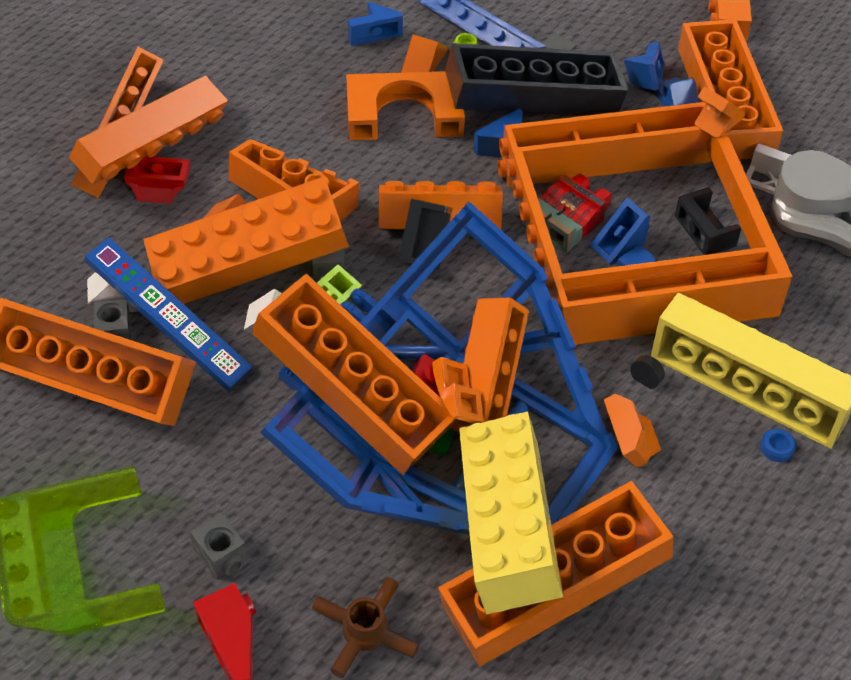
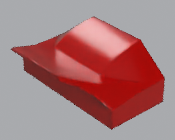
M146 156L133 168L126 169L124 175L125 182L132 188L137 201L171 204L178 192L186 185L191 170L190 159Z

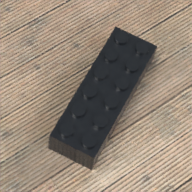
M452 43L445 68L455 109L515 111L519 108L523 112L596 115L619 112L628 92L614 52Z

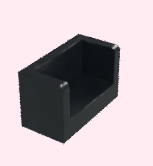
M710 187L679 196L674 215L703 255L715 254L736 247L741 233V227L738 224L724 227L709 208L713 194Z
M411 199L398 261L413 264L450 223L453 208Z

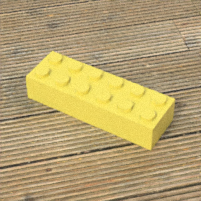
M677 293L660 316L651 352L652 357L664 365L832 449L851 415V375L828 366L816 358L791 348L785 343H781L680 293Z
M529 413L512 414L503 418L474 423L470 426L459 428L474 582L486 614L562 598L563 592L538 442Z

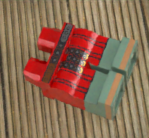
M581 173L573 178L565 174L561 176L558 183L551 185L538 198L552 244L565 253L571 250L597 225L604 221L605 211L611 205L612 194L604 188L599 189L595 193L591 192L589 179ZM522 221V223L527 226V222ZM558 233L564 236L563 242L557 238Z

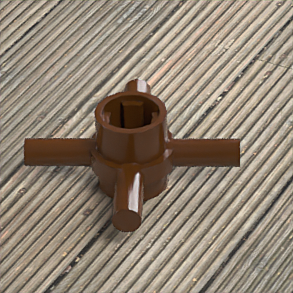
M389 577L386 578L374 599L368 597L358 598L352 601L347 609L320 596L314 601L312 610L343 624V636L347 643L330 670L336 677L344 678L359 651H371L381 644L412 659L417 654L419 644L388 630V621L384 610L399 586L396 580ZM367 621H371L373 623L372 627L364 628L367 626Z

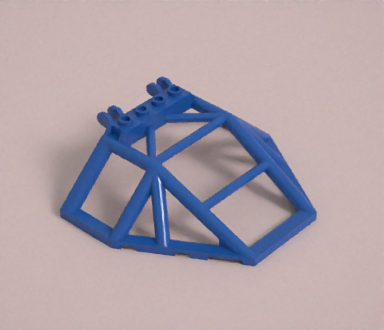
M469 201L378 303L369 294H366L360 288H356L351 293L350 299H352V302L357 307H354L348 301L342 302L341 306L398 359H420L425 354L432 359L443 357L463 363L470 331L459 342L410 296L467 233L518 277L501 298L510 297L522 305L531 295L544 329L524 333L520 354L552 348L577 408L574 411H570L515 378L511 399L516 401V404L507 416L523 413L529 409L590 446L548 505L552 525L573 513L616 452L618 446L613 434H608L590 392L593 389L585 367H580L573 351L576 345L556 298H551L545 282L548 278L544 269ZM359 309L369 313L367 315H364ZM407 321L434 346L385 344ZM284 366L280 369L278 373L280 380L290 389L297 392L260 433L344 508L470 535L464 471L453 485L445 483L414 467H411L402 475L288 367ZM305 414L312 418L360 461L349 480L293 431ZM377 479L391 496L369 492ZM412 491L449 509L423 504Z

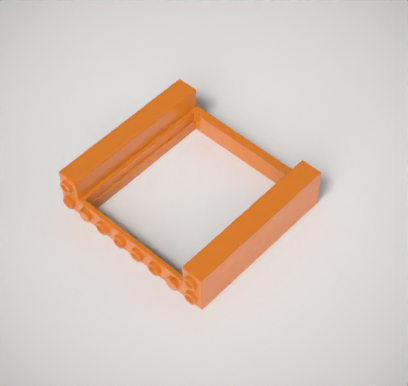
M705 102L504 126V138L499 139L502 160L497 162L498 174L500 178L505 177L507 187H512L514 198L520 200V217L522 221L527 222V240L529 244H534V260L545 271L548 278L545 282L552 299L556 298L575 345L656 334L660 316L677 293L694 299L738 322L780 316L793 276L727 132L721 137L715 138L695 125L696 119L706 104ZM712 161L751 248L562 274L533 184L558 181L564 174L570 178L579 173L586 177Z

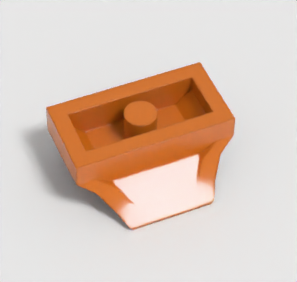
M613 394L604 399L622 455L635 467L647 464L650 457L661 450L651 420L639 414L634 402L625 397Z

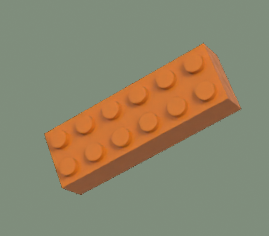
M737 20L683 23L678 51L688 78H694L698 95L705 86L746 113L742 120L727 131L738 159H752L758 143L778 150L783 129Z
M325 176L143 239L153 277L183 304L349 247Z
M308 274L302 276L258 313L252 334L402 475L449 430L456 420L450 415L442 399Z
M0 298L1 370L160 424L175 426L196 361Z
M632 481L551 525L563 592L562 598L486 614L474 582L473 568L438 587L444 610L479 667L673 558L674 536Z

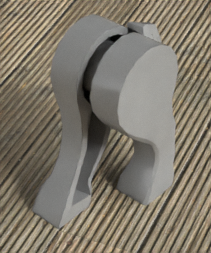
M814 150L800 151L789 156L782 165L777 188L771 203L770 215L773 222L782 231L792 236L822 242L833 247L841 254L851 257V166L825 152Z

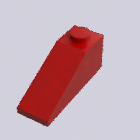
M233 583L193 602L197 621L228 680H253L254 628L252 615L256 614V610L248 593L241 595L236 584Z

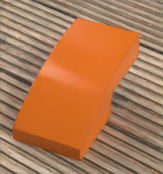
M443 357L433 361L432 366L436 385L443 404L450 415L455 419L470 423L484 422L480 390L470 388L467 364Z

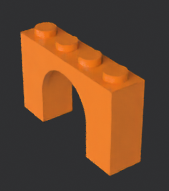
M445 71L346 74L349 140H378L377 114L383 106L397 100H413L429 108L433 115L435 138L464 137V109H455Z

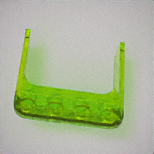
M135 466L18 492L0 498V596L2 611L9 624L20 628L59 635H73L161 613L166 610L159 583L87 601L85 597L74 532V519L79 512L88 507L141 495V487Z

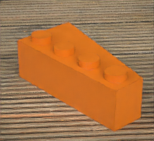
M252 139L229 151V180L257 199L325 176L340 221L346 218L358 206L359 181L350 178L346 182L336 178V172L325 169L323 172L309 167L308 161L300 158L298 160L288 159L284 157V152Z

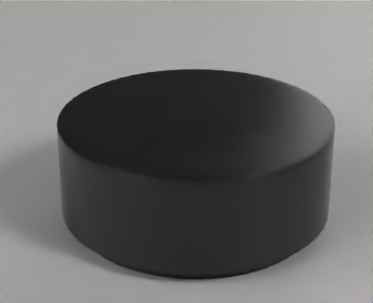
M649 355L639 356L630 367L633 379L649 389L656 388L665 377V371L661 363Z

